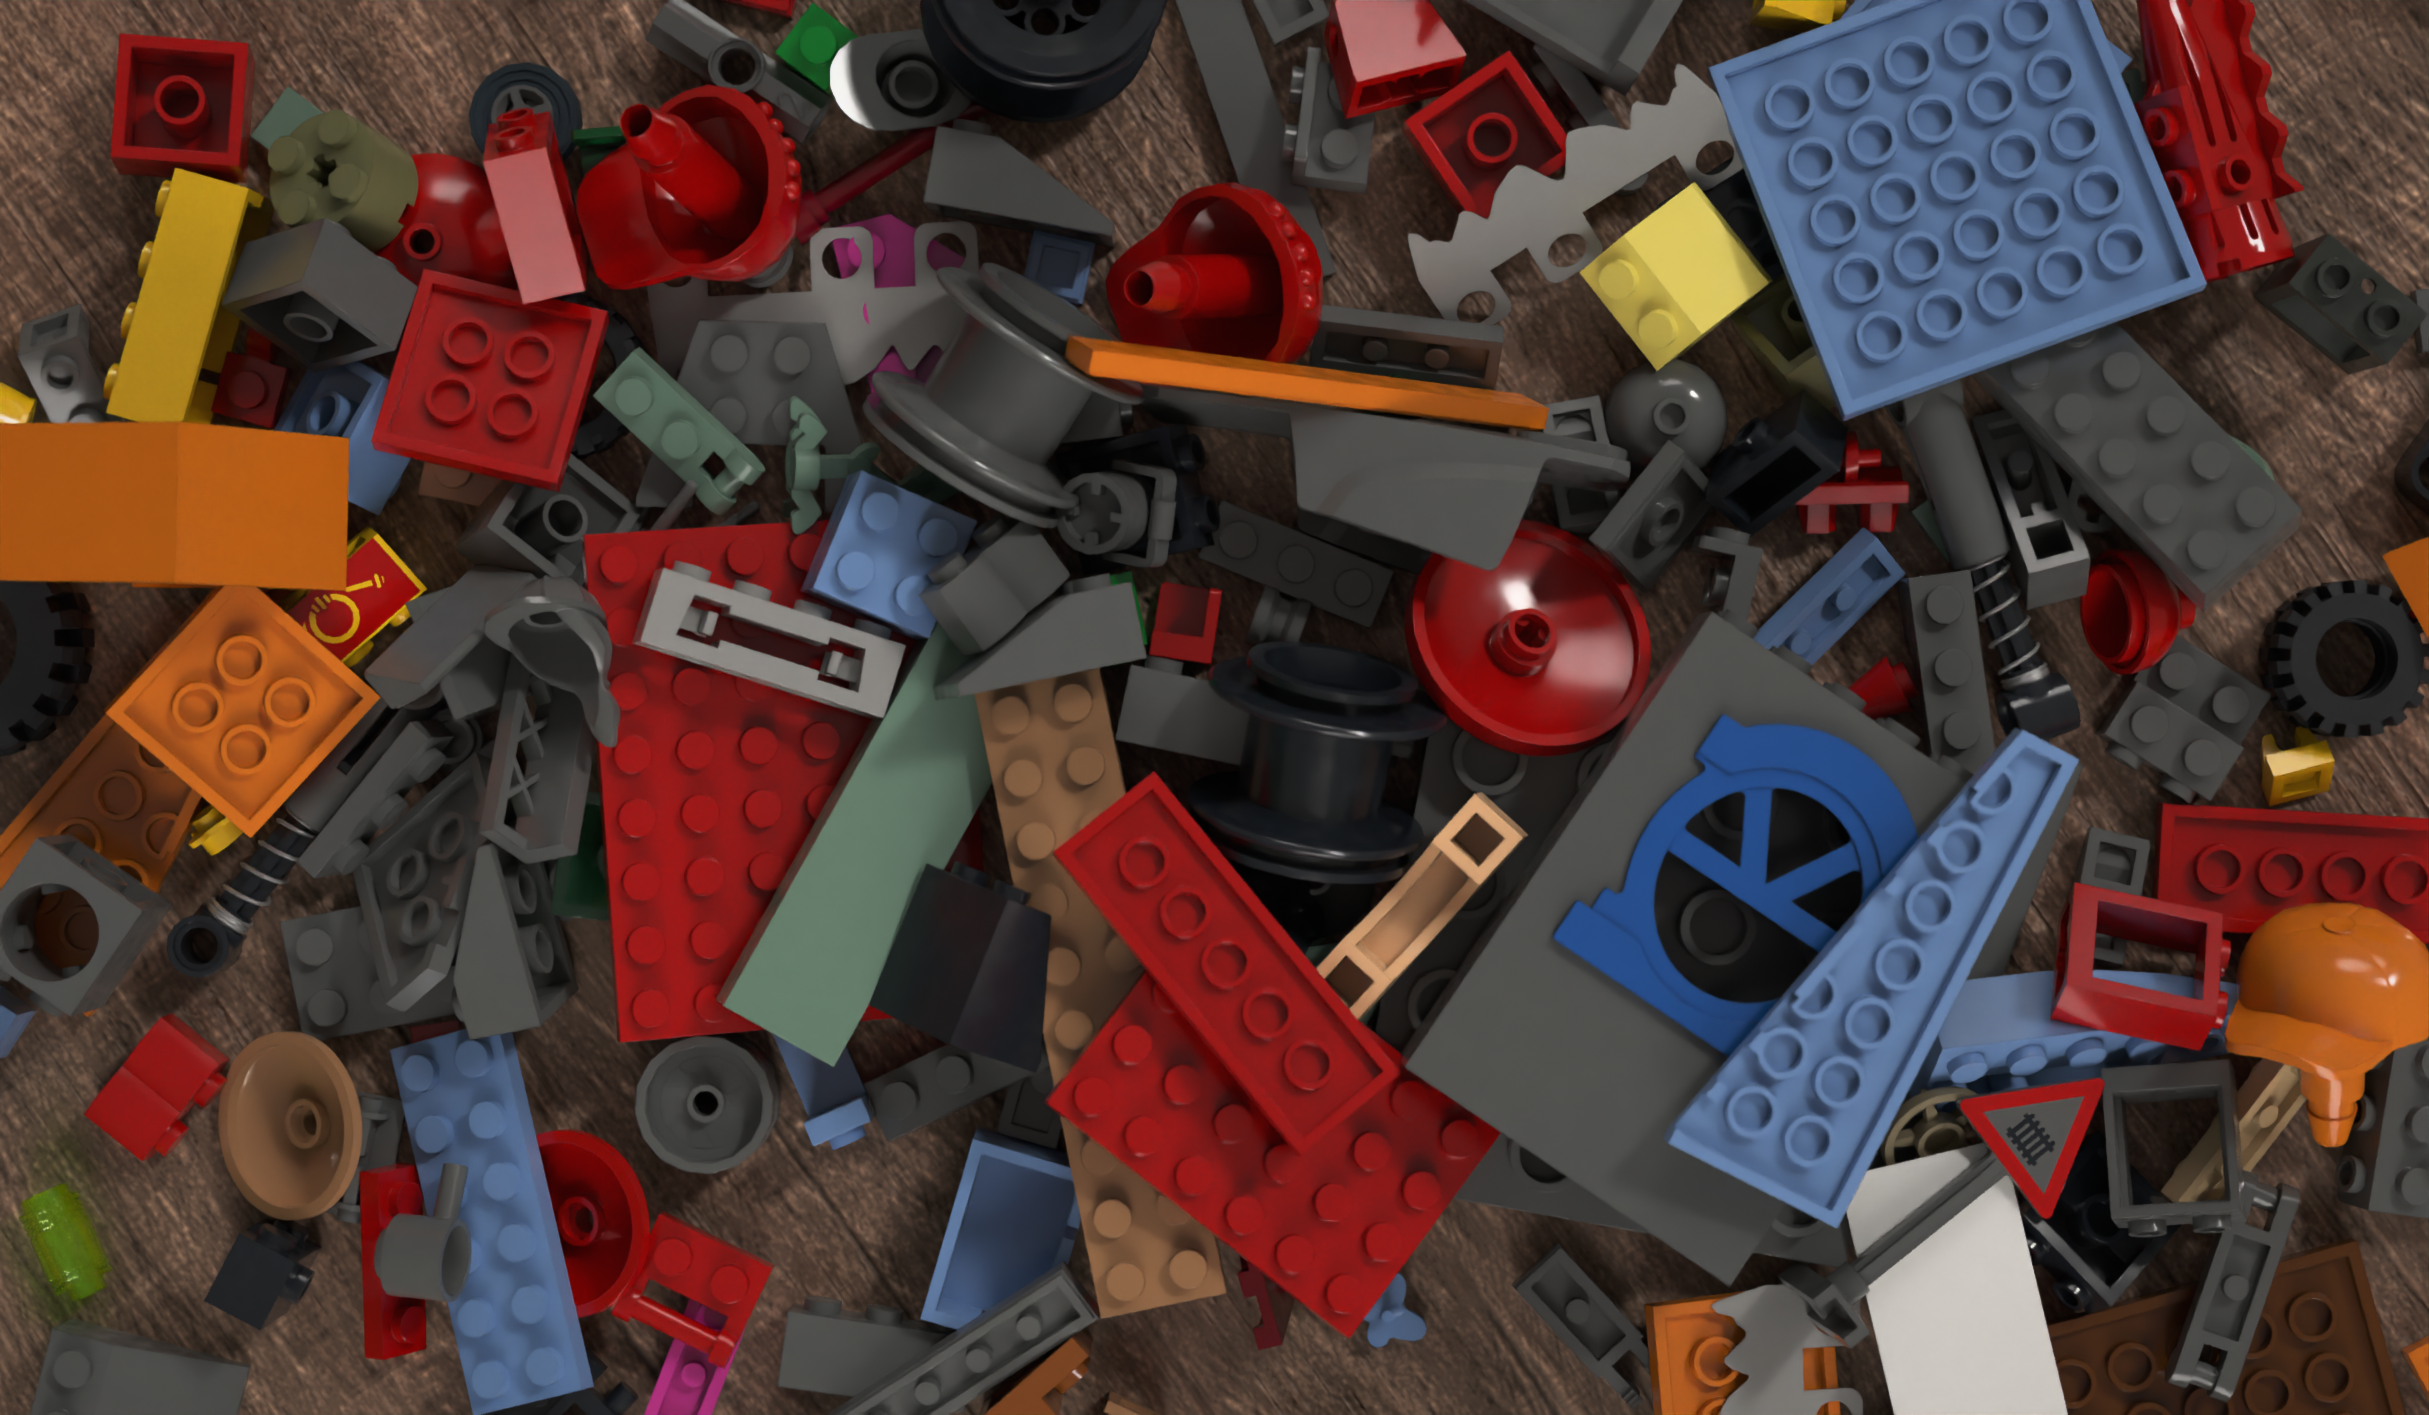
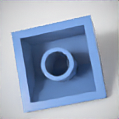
M361 360L316 373L307 369L273 431L350 438L348 501L379 516L387 500L397 491L401 482V476L411 460L408 457L374 450L371 442L390 377Z

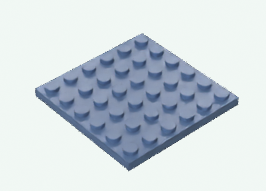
M1893 0L1708 67L1707 77L1710 85L1724 106L1732 141L1843 421L2203 291L2207 285L2091 0Z

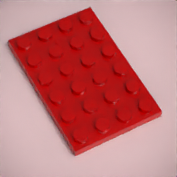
M1146 969L1143 970L1043 1101L1346 1338L1352 1336L1501 1134L1496 1128L1405 1068L1401 1061L1403 1055L1361 1023L1401 1074L1308 1151L1298 1157Z

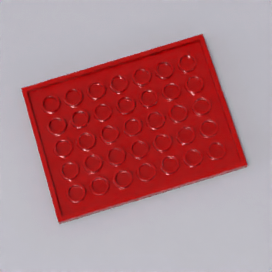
M829 520L815 521L812 526L799 535L792 531L790 522L586 534L581 536L584 586L596 598L601 609L605 611L608 633L613 647L607 680L611 684L610 692L617 700L620 708L617 745L612 748L606 747L596 739L617 1041L620 1043L765 1030L722 1006V1003L716 1001V998L873 720L633 644L634 635L654 571L660 568L672 570L674 561L689 563L711 571L710 583L732 590L735 580L758 585L772 591L769 602L793 609L796 600L814 603L832 610L830 621L853 628L856 619L869 620L800 591ZM695 599L692 600L691 607L719 614L712 636L706 635V637H702L679 628L676 634L709 646L713 641L719 642V640H723L820 671L825 652L837 651L845 656L854 657V650L828 642V645L815 646L720 616L722 608ZM892 631L889 640L906 645L898 675L917 640ZM822 674L818 675L817 680L845 689L849 688L848 681ZM979 807L944 870L951 872L955 861L984 872ZM868 1005L860 1021L891 1019L894 1017Z

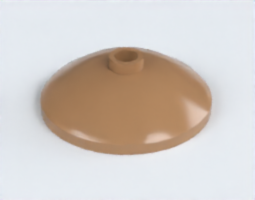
M283 1031L266 1034L252 1041L239 1053L226 1075L228 1081L222 1088L218 1112L220 1145L233 1181L243 1196L254 1207L268 1216L281 1220L312 1218L324 1213L335 1205L348 1189L354 1177L363 1141L361 1106L350 1075L340 1059L327 1045L315 1037L302 1032Z

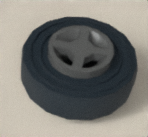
M531 62L508 64L488 75L475 91L469 111L471 136L481 154L484 156L489 124L497 123L496 118L505 112L520 108H531L534 114L550 111L563 161H565L577 146L571 141L570 131L582 129L583 126L581 104L570 83L551 68Z

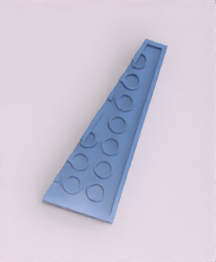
M2014 728L1672 1122L1663 1140L1838 1228L2080 759L2025 730Z

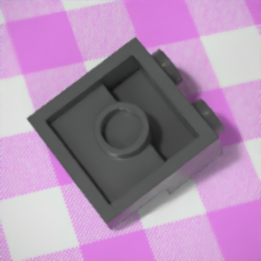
M2177 635L2170 650L2154 666L2131 675L2095 734L2109 742L2104 752L2121 764L2137 771L2142 763L2160 774L2162 777L2157 785L2175 798L2187 804H2190L2194 797L2199 800L2211 801L2244 749L2240 744L2268 702L2271 694Z

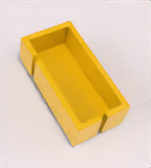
M176 167L172 181L165 180L163 182L155 205V214L157 217H161L155 241H148L145 244L139 259L138 276L144 278L138 301L137 303L130 302L122 319L121 338L127 340L120 364H112L104 384L103 396L104 399L109 400L106 413L136 422L214 424L217 413L212 412L211 408L218 385L198 380L200 370L203 368L221 373L227 351L234 352L243 321L221 306L245 243L267 236L274 212L271 199L249 188Z

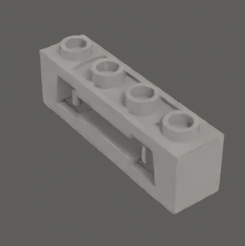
M674 561L672 570L660 568L654 571L634 635L633 644L871 719L884 718L906 647L904 644L889 640L892 629L861 619L855 620L853 628L830 621L832 610L807 601L796 600L793 609L769 602L772 594L771 590L744 581L735 580L733 590L709 582L711 571L681 561ZM695 599L722 608L720 616L815 646L828 645V642L854 650V657L845 656L837 651L825 652L820 671L723 640H719V642L713 641L709 646L676 634L679 628L702 637H706V635L712 636L719 614L691 607L690 604ZM822 674L848 681L849 688L845 689L817 680L818 675Z

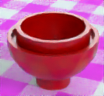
M2113 549L2099 554L2089 570L2087 594L2080 596L2081 624L2089 647L2109 670L2120 675L2138 673L2154 666L2170 650L2179 630L2187 629L2192 625L2196 613V605L2148 556L2135 550Z

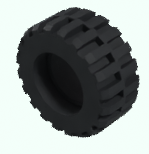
M0 581V598L4 601L13 618L17 638L16 653L12 667L0 685V756H10L26 750V744L31 741H42L57 729L54 721L59 716H70L80 701L73 695L77 684H88L92 665L83 663L85 647H95L94 629L84 628L82 614L91 610L85 594L75 593L70 585L71 582Z

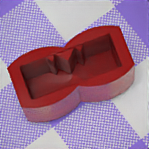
M173 1013L161 1017L143 1037L123 1066L96 1096L84 1115L141 1161L153 1157L157 1152L166 1157L189 1131V1127L182 1121L192 1107L197 1103L203 1109L206 1108L228 1081L221 1072L230 1059Z

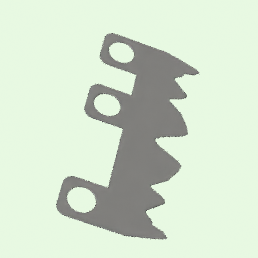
M1677 63L1674 71L1676 87L1671 92L1669 102L1664 106L1639 101L1633 103L1630 112V129L1625 130L1607 125L1581 127L1568 132L1566 137V170L1561 180L1551 179L1526 166L1516 165L1507 173L1496 190L1489 218L1485 219L1473 212L1462 211L1459 213L1452 240L1448 242L1439 240L1429 242L1419 234L1408 233V244L1418 280L1445 320L1461 321L1457 316V307L1460 301L1472 292L1485 291L1493 296L1495 307L1491 315L1478 324L1494 325L1504 319L1511 311V301L1491 270L1525 248L1528 249L1540 270L1550 282H1562L1585 268L1602 254L1603 246L1583 215V212L1673 155L1678 159L1691 183L1695 182L1702 191L1713 188L1743 169L1729 133L1724 106L1717 94L1686 66ZM1718 140L1730 143L1734 149V156L1732 162L1725 170L1717 174L1707 175L1697 169L1696 158L1705 145ZM1571 233L1582 236L1586 242V250L1578 262L1568 267H1557L1549 261V248L1557 238Z
M966 221L924 223L919 226L914 234L916 286L875 288L872 235L867 229L859 226L822 228L811 237V291L708 296V280L694 277L687 284L680 287H671L664 282L647 286L659 366L675 380L677 370L682 369L698 321L700 319L826 323L844 386L855 383L873 371L891 346H895L908 370L915 369L933 345H937L943 352L945 351L968 314L941 287L937 280V271L930 266L927 260V247L930 241L939 234L951 233L958 236L966 248V258L959 269L978 275L977 231L971 223ZM854 237V242L861 252V264L858 271L845 279L832 277L823 266L822 256L824 249L835 239L845 238L851 240ZM865 302H866V308H867V313H868L869 324L866 322V320H865V318H864V315H863V307H864Z
M1784 1284L1757 1287L1718 1300L1711 1305L1717 1313L1734 1317V1322L1745 1330L1746 1333L1744 1339L1724 1358V1363L1731 1369L1748 1375V1380L1727 1398L1719 1415H1816L1820 1407L1830 1401L1844 1403L1850 1409L1852 1415H1863L1862 1397L1853 1388L1804 1390L1803 1348L1845 1346L1831 1335L1817 1329L1807 1316L1813 1308L1806 1299ZM1859 1300L1852 1306L1861 1318Z

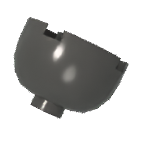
M1679 359L1672 360L1658 371L1649 360L1628 370L1610 390L1603 410L1610 445L1627 450V461L1631 462L1630 473L1637 477L1641 475L1668 440L1685 451L1701 471L1704 470L1721 451L1728 430L1727 403L1716 381L1697 365Z

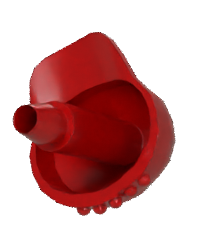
M705 85L680 93L664 103L659 110L644 104H633L625 109L620 118V128L627 143L607 155L585 175L577 190L576 211L597 277L611 289L626 290L654 285L683 276H691L702 280L738 282L762 274L781 260L792 243L793 238L796 237L801 211L802 179L800 163L795 160L793 155L796 148L795 143L791 138L782 136L784 130L783 123L779 119H771L773 115L772 106L767 102L757 104L751 97L734 88Z
M1235 182L1196 188L1178 198L1159 227L1131 246L1112 264L1105 280L1107 300L1124 343L1294 364L1307 352L1317 331L1320 329L1323 305V270L1312 239L1290 211L1268 192ZM1139 381V383L1156 384V383H1148V382H1140V381Z

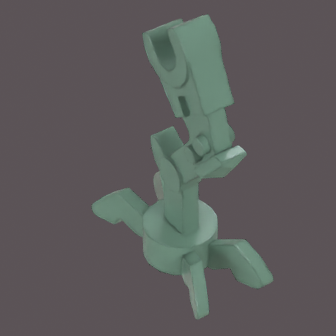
M792 396L789 399V417L796 421L789 432V442L785 455V488L791 497L782 501L781 513L785 518H790V526L795 534L799 535L806 531L822 513L810 491L818 488L820 479L847 478L848 475L862 470L935 503H940L963 492L921 464L916 465L910 470L909 474L902 480H893L872 463L880 453V448L876 442L864 443L858 446L851 454L820 455L818 443L828 431L813 410L799 397Z

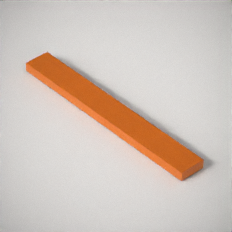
M1068 336L1064 356L1070 364L1092 376L1539 432L1540 429L1545 430L1549 412L1548 407L1519 393L1077 336Z

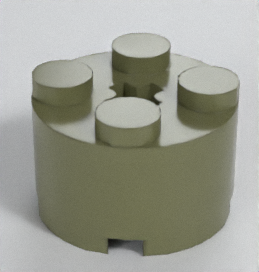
M334 109L309 118L293 130L289 136H281L275 140L268 153V164L272 168L270 175L271 201L280 220L292 228L327 218L347 228L352 238L374 253L388 245L403 228L404 225L399 223L398 220L406 204L414 207L418 194V174L410 154L390 138L342 110Z

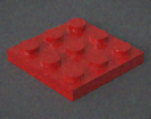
M424 269L371 439L374 450L560 492L610 321L608 311L553 298L523 305L520 291Z

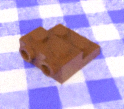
M1084 1328L1018 1370L983 1402L979 1415H1059L1063 1399L1062 1394L1077 1383L1089 1370L1086 1365L1091 1360L1088 1356L1093 1337Z

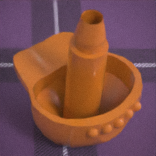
M2312 903L2284 909L2255 930L2240 956L2236 981L2237 1002L2228 1019L2225 1031V1047L2227 1051L2243 1056L2260 1057L2299 1068L2300 1091L2308 1099L2305 1106L2314 1141L2325 1147L2344 1145L2348 1141L2358 1110L2356 1101L2363 1096L2365 1091V1072L2376 1066L2392 1051L2400 1047L2425 1041L2429 1037V952L2426 945L2400 923L2371 907H2363L2362 905L2352 903Z

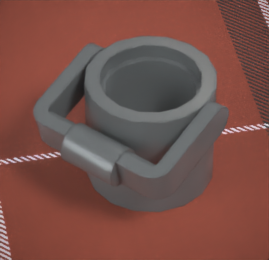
M1113 458L1111 469L1115 470L1081 474L1069 480L1062 488L1069 494H1076L1079 497V504L1074 508L1064 509L1055 507V514L1061 518L1057 524L1060 535L1074 550L1087 555L1101 554V559L1140 568L1161 567L1165 564L1168 556L1169 540H1172L1176 501L1174 500L1177 477L1172 469L1127 459ZM1141 475L1156 479L1154 490ZM1148 538L1146 555L1122 551L1132 549L1144 543Z

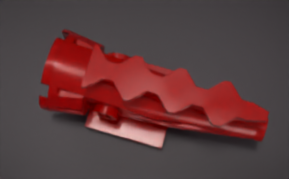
M2136 0L2147 93L2144 100L2133 105L2206 283L2294 258L2295 253L2292 246L2294 243L2286 229L2275 200L2303 191L2304 188L2303 185L2285 172L2281 156L2289 135L2286 124L2269 112L2265 94L2272 76L2270 64L2254 53L2251 48L2248 35L2256 14L2254 4L2249 0Z

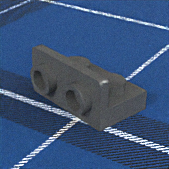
M1308 46L1306 67L1293 66L1289 103L1301 105L1298 124L1286 123L1281 161L1294 162L1291 179L1292 185L1365 194L1376 112L1346 119L1342 111L1330 63L1319 62L1321 48Z
M1713 526L1712 529H1706L1705 535L1690 538L1688 541L1687 552L1721 559L1720 567L1717 566L1715 569L1709 568L1703 588L1701 604L1711 606L1710 612L1717 614L1719 610L1725 612L1726 609H1729L1745 620L1748 619L1763 553L1762 548L1748 545L1750 538L1748 533Z

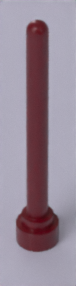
M971 101L969 107L956 119L976 121L989 111ZM954 120L938 126L953 128ZM937 126L915 129L816 193L809 189L801 194V211L796 237L803 246L808 243L811 237L821 230V226L830 221L828 214L932 149Z

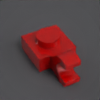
M250 326L246 339V355L231 351L226 353L211 411L267 428H275L279 420L292 369L275 364L279 347Z

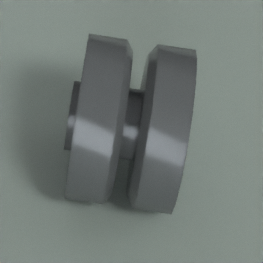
M735 1032L680 1037L649 1061L637 1085L635 1115L643 1139L661 1160L684 1172L713 1174L738 1166L768 1139L780 1116L782 1088L774 1063L757 1043ZM709 1091L716 1096L718 1107L712 1114L702 1110L705 1101L696 1099L698 1093Z

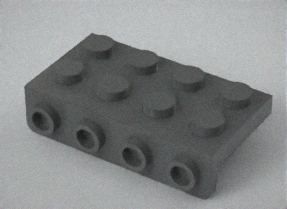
M2428 1037L2425 1041L2400 1047L2392 1051L2376 1066L2365 1072V1091L2363 1096L2356 1101L2358 1110L2348 1141L2344 1144L2343 1156L2336 1167L2337 1197L2340 1202L2369 1211L2429 1219Z

